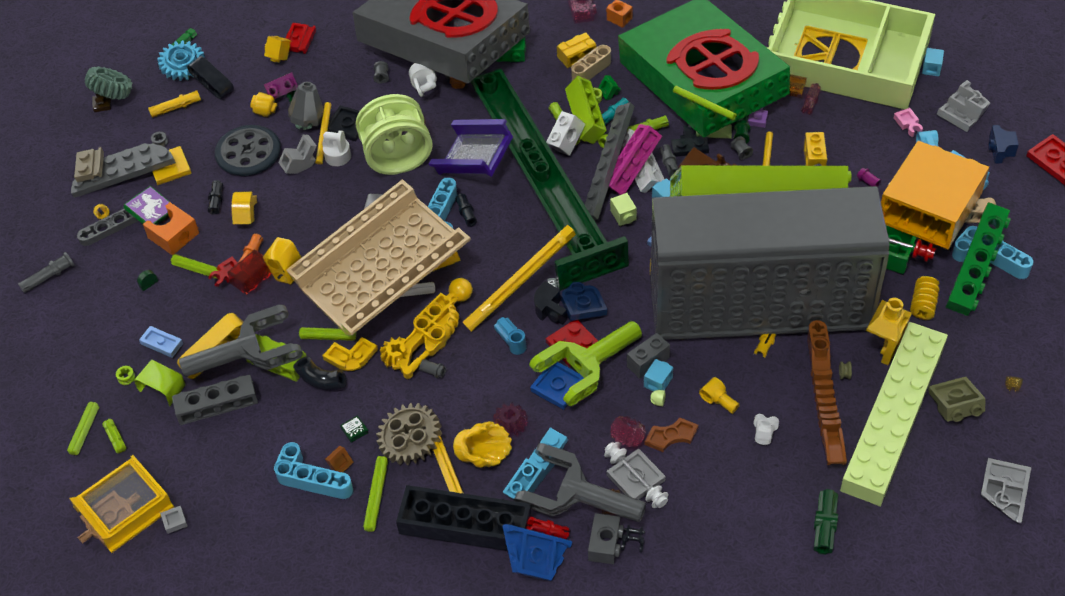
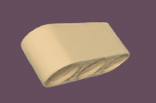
M600 45L574 63L571 67L572 81L577 76L590 80L611 64V48L607 45Z

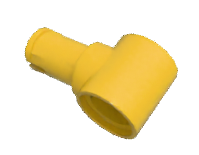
M713 377L699 390V394L704 401L709 404L713 402L720 404L731 414L739 407V403L726 394L727 391H725L726 387L723 382L716 377Z

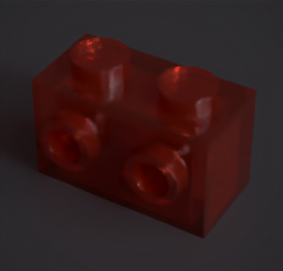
M255 249L227 272L231 284L246 295L271 275V271L263 259L264 255Z

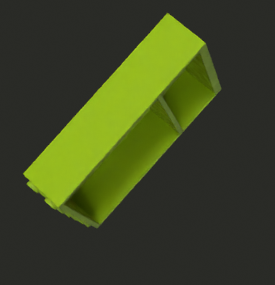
M681 165L670 177V197L848 188V183L851 182V171H848V166Z

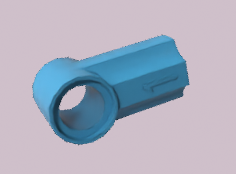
M500 318L494 325L496 332L508 344L513 354L520 355L524 353L527 349L525 333L517 329L509 318Z

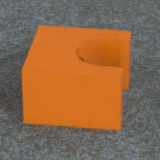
M169 202L165 205L171 220L169 223L155 225L147 220L143 227L148 239L171 255H174L197 236L199 230L193 217Z

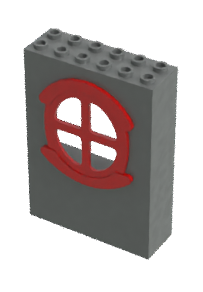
M368 0L352 12L357 41L413 63L421 64L465 83L471 82L530 33L528 4L518 0ZM445 14H447V15H446L444 18H442L440 21L436 22V21H437L438 19H440L442 16H444ZM455 17L472 23L461 27L445 26Z

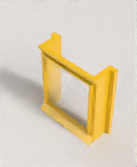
M134 455L130 456L131 459L77 497L69 498L75 510L83 515L111 553L160 519V513L175 508L167 493Z

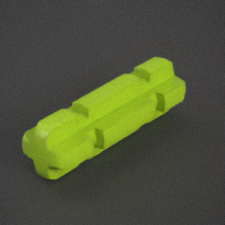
M108 419L104 421L103 427L116 453L124 452L126 446L113 420Z

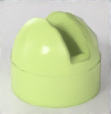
M655 390L651 393V402L654 405L664 406L665 390Z

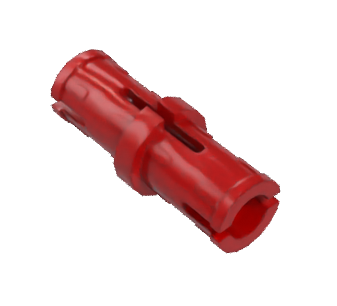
M530 517L527 521V525L532 526H527L528 530L562 539H567L569 536V532H564V530L569 531V527L554 524L551 520L543 521Z

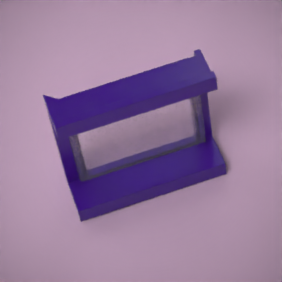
M506 119L453 120L451 126L458 135L445 159H431L429 166L434 167L439 175L442 173L487 174L492 177L513 138L506 126Z

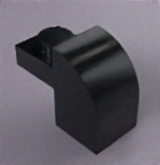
M546 281L541 284L534 295L536 315L542 321L548 316L551 321L563 325L567 321V310L558 305L561 301L560 289Z

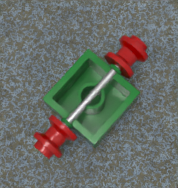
M886 225L890 243L886 269L904 274L912 253V258H916L919 255L924 257L925 262L933 259L936 248H933L934 244L923 245L920 239L917 241V237Z

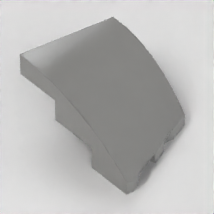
M968 80L959 86L958 91L950 96L947 103L939 108L937 112L938 116L966 132L980 119L990 105V102L978 90H973L970 87L971 83Z
M988 458L981 495L1019 524L1022 522L1031 467Z

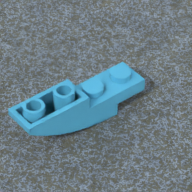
M549 428L540 443L563 449L568 438ZM534 450L530 458H526L503 491V494L514 500L517 491L526 490L533 492L555 464L544 461Z

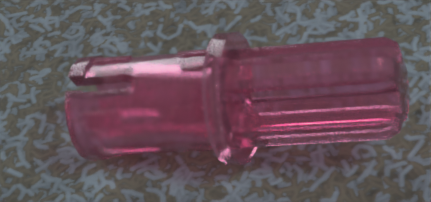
M818 83L811 84L808 94L805 95V102L801 108L803 113L808 109L806 114H812L821 90V86Z

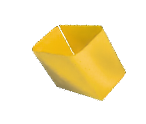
M277 237L264 254L263 259L275 280L288 284L294 281L286 269L302 257L291 240Z

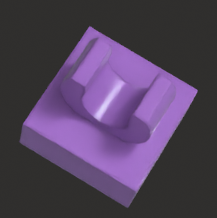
M761 108L749 114L748 123L750 126L765 128L768 111Z

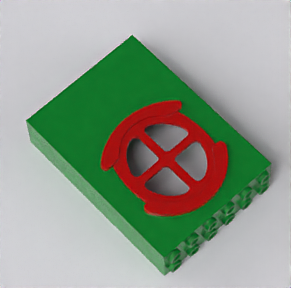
M692 0L618 35L621 64L703 138L790 94V66L708 0ZM727 47L730 48L718 55H713L714 53L721 51ZM737 54L743 59V64L738 71H732L722 60ZM704 58H707V59H708V60H706V61H704V62H702V63H700V64H698V65H696V66L689 67L690 65H692V64H694V63H696V62H698V61H700V60H702V59H704ZM712 65H716L727 76L711 78L697 73ZM675 86L685 89L736 113V118L731 120L674 93L673 89Z

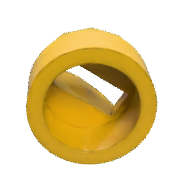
M98 204L94 207V215L99 219L108 217L109 208L103 204ZM100 208L104 214L101 215L98 209Z

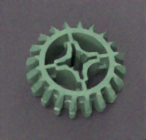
M92 67L85 76L86 87L90 91H94L95 94L105 96L106 98L125 99L129 96L132 89L131 79L123 75L122 72H117L111 68Z

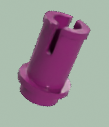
M862 168L857 174L859 181H864L871 187H878L881 183V179L871 174L868 168Z

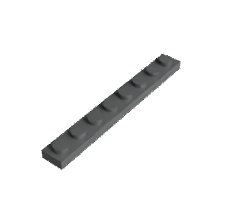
M631 102L618 106L615 111L590 190L587 194L585 206L593 220H598L634 111L635 106Z

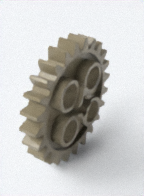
M410 403L408 408H405L404 405L401 406V410L394 408L395 413H387L389 419H382L384 425L378 426L381 431L376 433L379 438L377 440L380 446L379 449L392 463L397 461L401 465L404 460L406 465H409L410 460H413L417 464V458L420 457L422 460H425L424 454L431 455L430 449H437L434 442L441 441L438 436L442 435L440 430L442 425L432 409L429 410L426 405L421 407L420 403H417L414 408L412 403Z

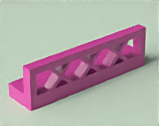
M639 124L618 156L608 188L619 195L625 194L662 135L648 125Z

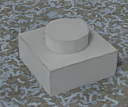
M181 506L160 513L167 534L187 527Z

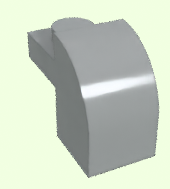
M302 135L297 149L284 148L278 163L285 173L297 174L315 163L316 159L313 153L317 145L309 135Z

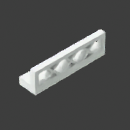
M627 130L621 147L622 150L635 131ZM653 153L650 154L635 177L639 190L643 193H646L657 182L664 180Z

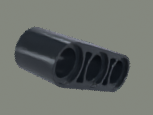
M199 56L187 65L189 73L218 99H222L234 90L231 81L203 56Z

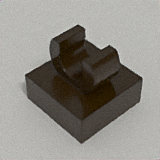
M95 94L96 96L92 97L94 113L111 110V98H106L99 94Z

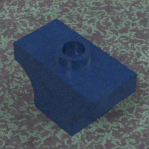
M992 125L988 147L989 150H992L994 163L1000 164L1005 157H1015L1019 146L1016 131H1005L1000 125Z

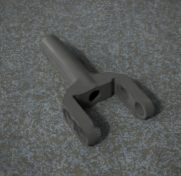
M276 305L249 314L241 325L240 335L236 340L180 358L179 364L183 375L187 377L240 358L248 359L255 366L266 370L300 359L303 355L301 346L292 343L261 353L254 333L282 323L289 316L287 307Z
M544 443L537 445L535 453L544 461L568 469L556 496L557 501L526 490L517 491L514 501L530 503L532 510L552 517L567 511L578 502L636 522L642 520L646 509V502L587 482L574 453Z

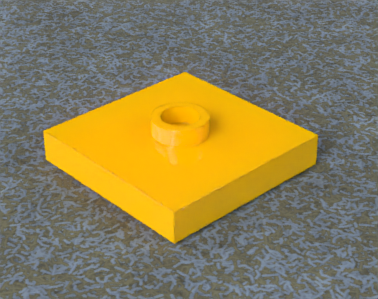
M181 146L169 150L176 163L152 171L157 185L192 174Z

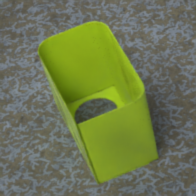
M151 360L134 379L135 385L140 392L146 385L162 392L166 396L169 406L173 403L172 396L179 394L186 386L180 373L154 360Z

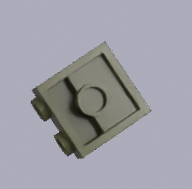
M967 377L929 386V394L937 402L938 411L947 422L953 420L958 422L964 417L970 415L977 417L985 412V397Z

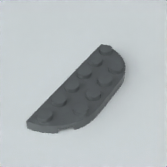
M143 143L104 157L102 177L94 176V179L77 182L74 179L71 194L74 198L176 162L167 148L157 144Z

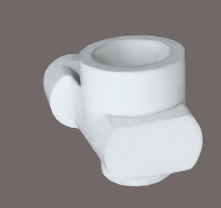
M757 414L754 419V426L756 427L755 441L762 445L770 444L773 431L778 429L779 419L774 416L766 418L763 414Z

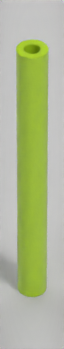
M675 86L673 89L674 93L731 120L736 118V113L678 86Z

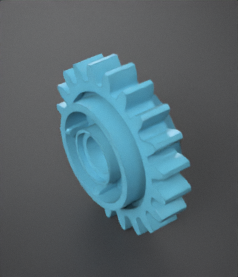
M183 40L181 44L175 41L174 46L168 44L169 49L163 48L164 52L159 53V69L162 74H166L167 78L172 76V79L175 80L179 77V80L182 81L183 77L189 80L191 74L187 69V65L199 56L205 58L204 52L201 47H197L196 43L191 45L190 41L187 44H184Z

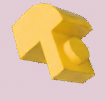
M252 192L233 193V224H251L255 220L254 205L257 203V195H253Z

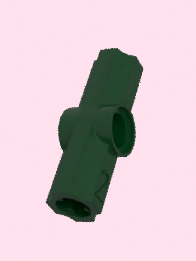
M831 489L820 491L818 511L816 510L814 522L815 540L813 550L823 555L833 551L834 533H836L838 514H836L838 493Z

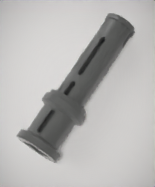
M64 252L63 256L55 261H49L48 266L18 283V285L25 294L54 275L59 276L63 270L75 265L69 255Z

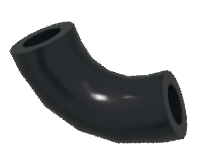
M308 356L299 359L293 366L303 381L315 388L338 390L346 387V375L341 369L331 371L321 369Z

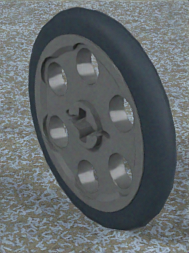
M244 125L232 129L221 137L215 148V159L217 164L230 174L238 176L254 175L263 172L275 163L281 150V143L278 136L266 127ZM249 135L254 136L252 139H246ZM263 141L268 142L266 145H260ZM232 142H238L237 145L230 146ZM261 154L266 155L264 158H257ZM230 155H236L233 159L227 158ZM244 161L250 162L248 165H241Z

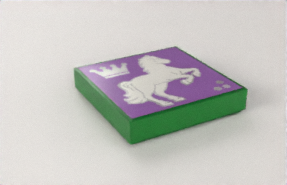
M149 186L126 202L124 209L142 224L148 220L157 225L169 216L165 205L170 201Z

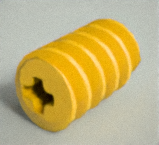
M922 276L916 280L910 307L913 316L923 320L934 318L940 290L937 279Z

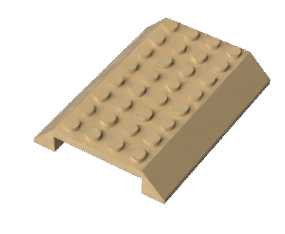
M402 179L286 269V271L302 292L346 335H353L468 243L471 238L459 227L456 230L450 227L417 198L414 189Z

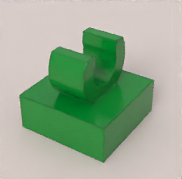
M609 75L604 76L598 87L606 100H611L613 95H618L621 90Z

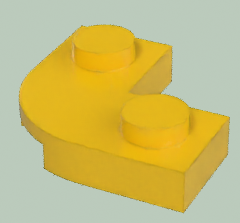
M361 337L351 350L334 342L322 356L326 362L341 370L354 371L363 367L377 352L378 347L376 344Z

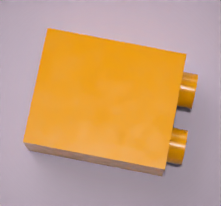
M917 141L882 195L881 206L885 224L949 249L982 194L989 167L973 159H967L945 151L938 146Z

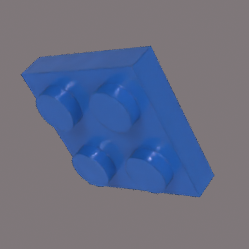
M557 362L544 370L530 389L534 394L564 410L568 405L563 400L565 394L571 386L584 379V377Z

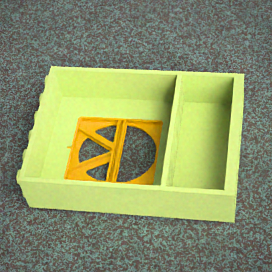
M872 0L784 1L783 13H779L778 24L774 25V35L770 36L769 47L767 48L790 66V83L896 108L908 109L926 48L930 41L935 14ZM833 37L829 48L816 38ZM840 39L851 43L859 52V62L853 69L831 64ZM809 41L824 51L823 53L802 56V49Z

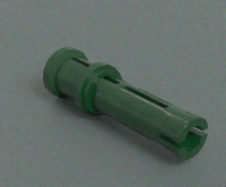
M748 115L739 119L734 126L736 131L734 139L742 136L745 138L746 144L750 140L748 135L750 131Z

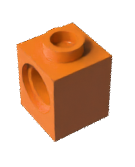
M615 0L607 6L608 21L623 28L633 19L632 6L620 0Z

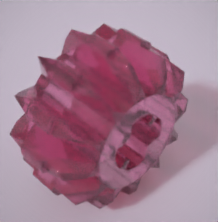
M511 402L510 406L503 403L502 408L497 407L496 413L493 415L494 424H499L500 427L503 426L506 432L509 433V436L511 433L517 436L518 431L524 432L525 426L528 423L526 411L522 410L520 404L514 406L513 402Z
M619 416L612 422L610 436L622 445L637 447L644 440L646 430L640 421L628 416Z

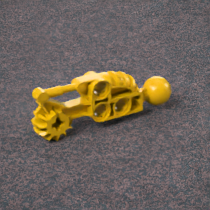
M456 278L449 285V294L447 296L440 293L415 317L413 321L414 330L406 339L399 336L397 340L391 337L390 342L384 341V346L380 349L381 361L385 362L387 368L392 366L393 370L400 369L404 378L410 379L413 377V372L420 366L422 360L428 356L435 355L440 349L445 347L447 340L455 332V328L459 323V313L456 311L454 304L457 301H466L472 294L473 288L467 279ZM425 343L426 350L410 364L412 353L421 344Z

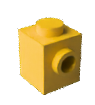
M268 36L264 56L269 57L270 61L273 62L287 60L291 40L279 36Z

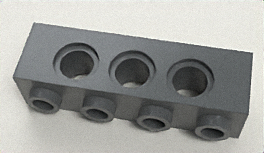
M251 375L239 376L235 379L221 381L217 384L200 387L188 392H181L172 396L175 414L180 425L258 404Z

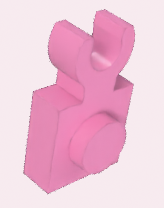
M910 108L894 113V120L902 130L908 129L909 136L914 137V130L918 132L923 131L922 125L918 124V117Z

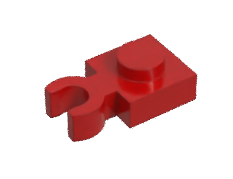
M230 257L219 264L216 268L218 271L211 272L208 278L217 277L218 281L215 283V286L218 287L224 279L230 282L242 274L244 270L233 257Z

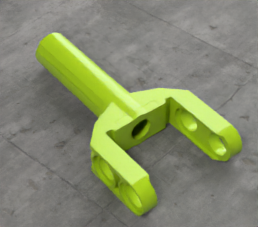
M631 321L588 348L572 342L558 341L534 356L529 366L535 372H542L566 357V361L584 377V379L571 386L563 398L569 406H573L597 391L600 374L599 364L641 338L642 332L639 325Z

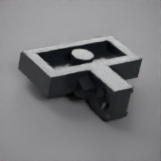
M690 125L683 126V135L680 136V139L671 140L672 152L676 157L687 156L693 147L704 154L709 153L707 137H696V134H692Z

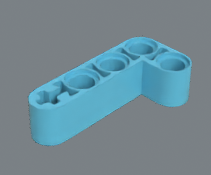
M442 179L428 205V208L443 221L446 220L457 196L456 181L454 179ZM446 222L450 227L453 228L451 223Z
M977 226L966 228L955 241L952 257L956 261H964ZM982 241L985 245H990L989 242ZM1002 241L1001 245L997 244L995 250H998L997 256L990 263L1016 278H1027L1033 266V259Z
M290 442L283 446L274 466V471L280 484L339 499L349 498L353 494V486L348 474L302 463L303 457L297 443Z

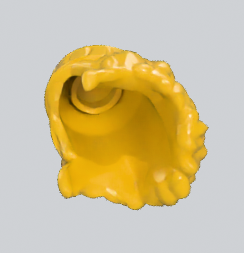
M488 421L475 424L471 429L459 432L454 439L453 449L456 457L463 462H472L477 467H491L499 465L501 460L510 454L512 439L508 437L509 433L506 432L503 426L500 427L499 424Z

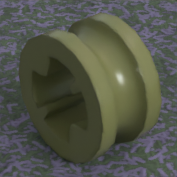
M840 361L839 378L843 379L846 377L850 380L852 374L851 362L848 361L844 364L843 361Z

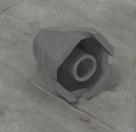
M303 82L297 87L288 109V117L291 123L302 127H308L309 123H313V126H318L322 123L324 108L314 84Z

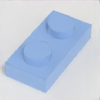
M152 326L139 339L141 345L171 358L183 345L182 339Z

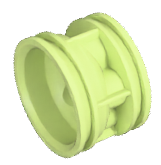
M400 94L378 97L366 104L356 118V129L359 139L363 144L366 162L376 172L395 175L411 171L425 162L432 151V139L428 128L424 125L420 105L411 97ZM403 131H407V132H408V133H406L405 135H402V132H403Z

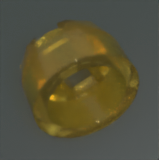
M1006 376L1005 386L1009 391H1011L1012 387H1015V391H1018L1022 386L1023 379Z

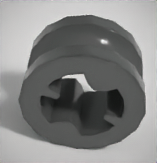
M159 131L152 134V144L163 147L168 144V139L164 132Z

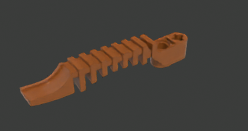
M815 320L809 324L807 342L811 360L810 373L812 385H814L813 392L815 393L816 410H818L817 418L819 419L820 436H822L821 441L825 448L827 465L839 463L844 465L847 463L843 432L842 428H840L841 419H839V412L837 413L838 408L836 398H834L833 380H831L832 369L830 370L828 330L824 322Z

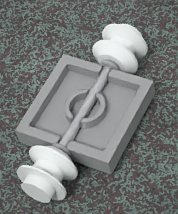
M620 442L608 444L605 448L604 456L605 458L611 457L610 463L616 464L607 470V476L629 497L639 500L646 495L645 500L647 502L653 501L652 508L663 507L668 501V493H661L662 486L660 484L665 481L666 476L640 449H637L625 458L627 450L625 448L620 449Z

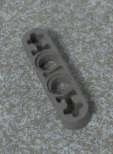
M122 209L81 229L77 233V238L81 245L89 246L138 222V220L125 209ZM120 218L124 219L121 223H115ZM101 227H108L105 231H99Z

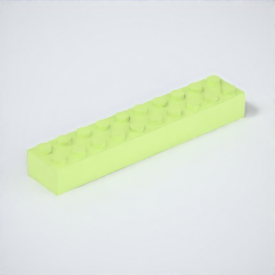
M912 322L908 323L843 477L841 492L881 507L943 352L947 334Z

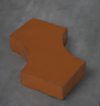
M679 418L674 424L666 427L653 426L644 441V445L664 452L668 446L674 443L685 442L691 444L699 425Z

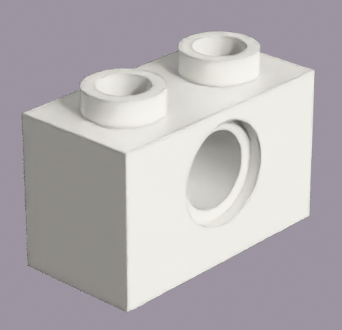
M561 111L546 143L556 151L570 156L585 123L575 115Z

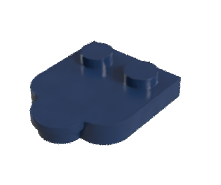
M573 282L568 289L562 291L561 302L567 310L570 321L607 315L608 309L596 287L591 285L584 286L583 283Z

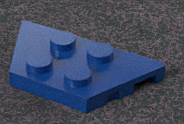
M509 524L503 525L512 572L542 580H552L557 567L561 565L564 559L563 553L566 548L571 547L572 541Z

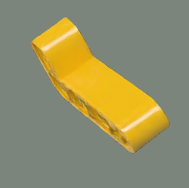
M234 313L225 315L180 358L236 340L240 335L243 321ZM202 372L187 377L193 379L200 375Z

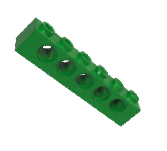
M990 202L987 203L945 308L967 316L971 310L975 311L979 302L976 299L977 294H982L985 283H982L984 277L988 278L992 269L989 263L995 260L998 250H995L997 244L1001 245L1005 234H1002L1003 228L1007 229L1011 218L1008 217L1010 210ZM989 225H994L996 229L990 228ZM982 241H987L990 245H985ZM976 257L982 258L984 262L978 261ZM973 273L977 278H972L969 274ZM962 290H968L971 295L964 294Z

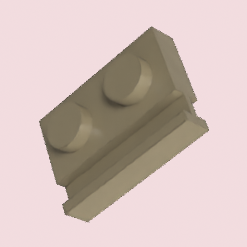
M101 147L98 150L90 149L77 152L74 175L77 182L94 179V176L102 177L104 151Z

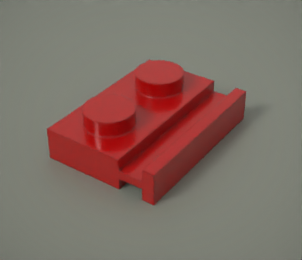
M292 23L285 38L291 40L289 51H303L306 54L316 33V26L309 27L306 24Z

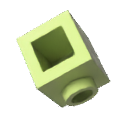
M628 193L610 199V211L619 226L636 220L637 208Z

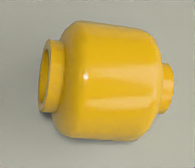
M259 92L257 95H253L250 108L257 115L269 117L271 113H275L277 103H274L275 99L272 95Z

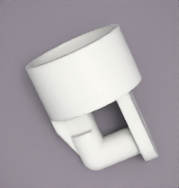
M416 63L410 67V80L420 97L425 96V92L436 87L437 77L434 70Z
M338 131V133L325 132L323 134L322 145L326 162L331 166L346 164L351 159L349 143L345 139L344 131Z

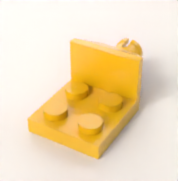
M890 298L888 302L882 300L866 331L885 339V344L880 354L883 355L881 363L889 365L897 350L912 314L903 309V302L898 298Z

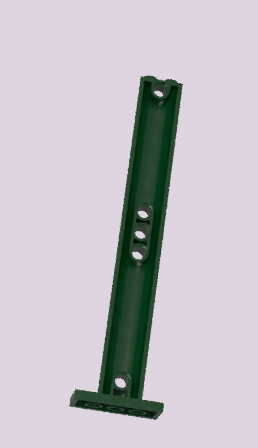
M502 69L474 78L471 84L492 119H506V126L513 136L508 147L558 233L567 225L576 233L566 244L571 255L555 261L558 289L561 291L567 289L573 282L584 283L628 267V240L624 236L610 242L606 241Z

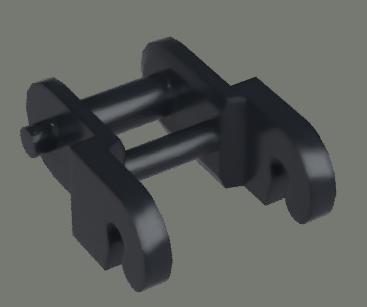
M628 525L625 528L627 533L623 535L621 550L625 549V543L630 539L639 541V552L642 553L644 545L642 534H645L643 526L640 529H634ZM629 532L637 533L639 537L629 536Z

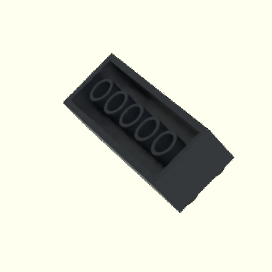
M406 485L396 524L401 535L508 551L503 525L509 524L527 529V526H530L527 525V521L532 517L531 504Z

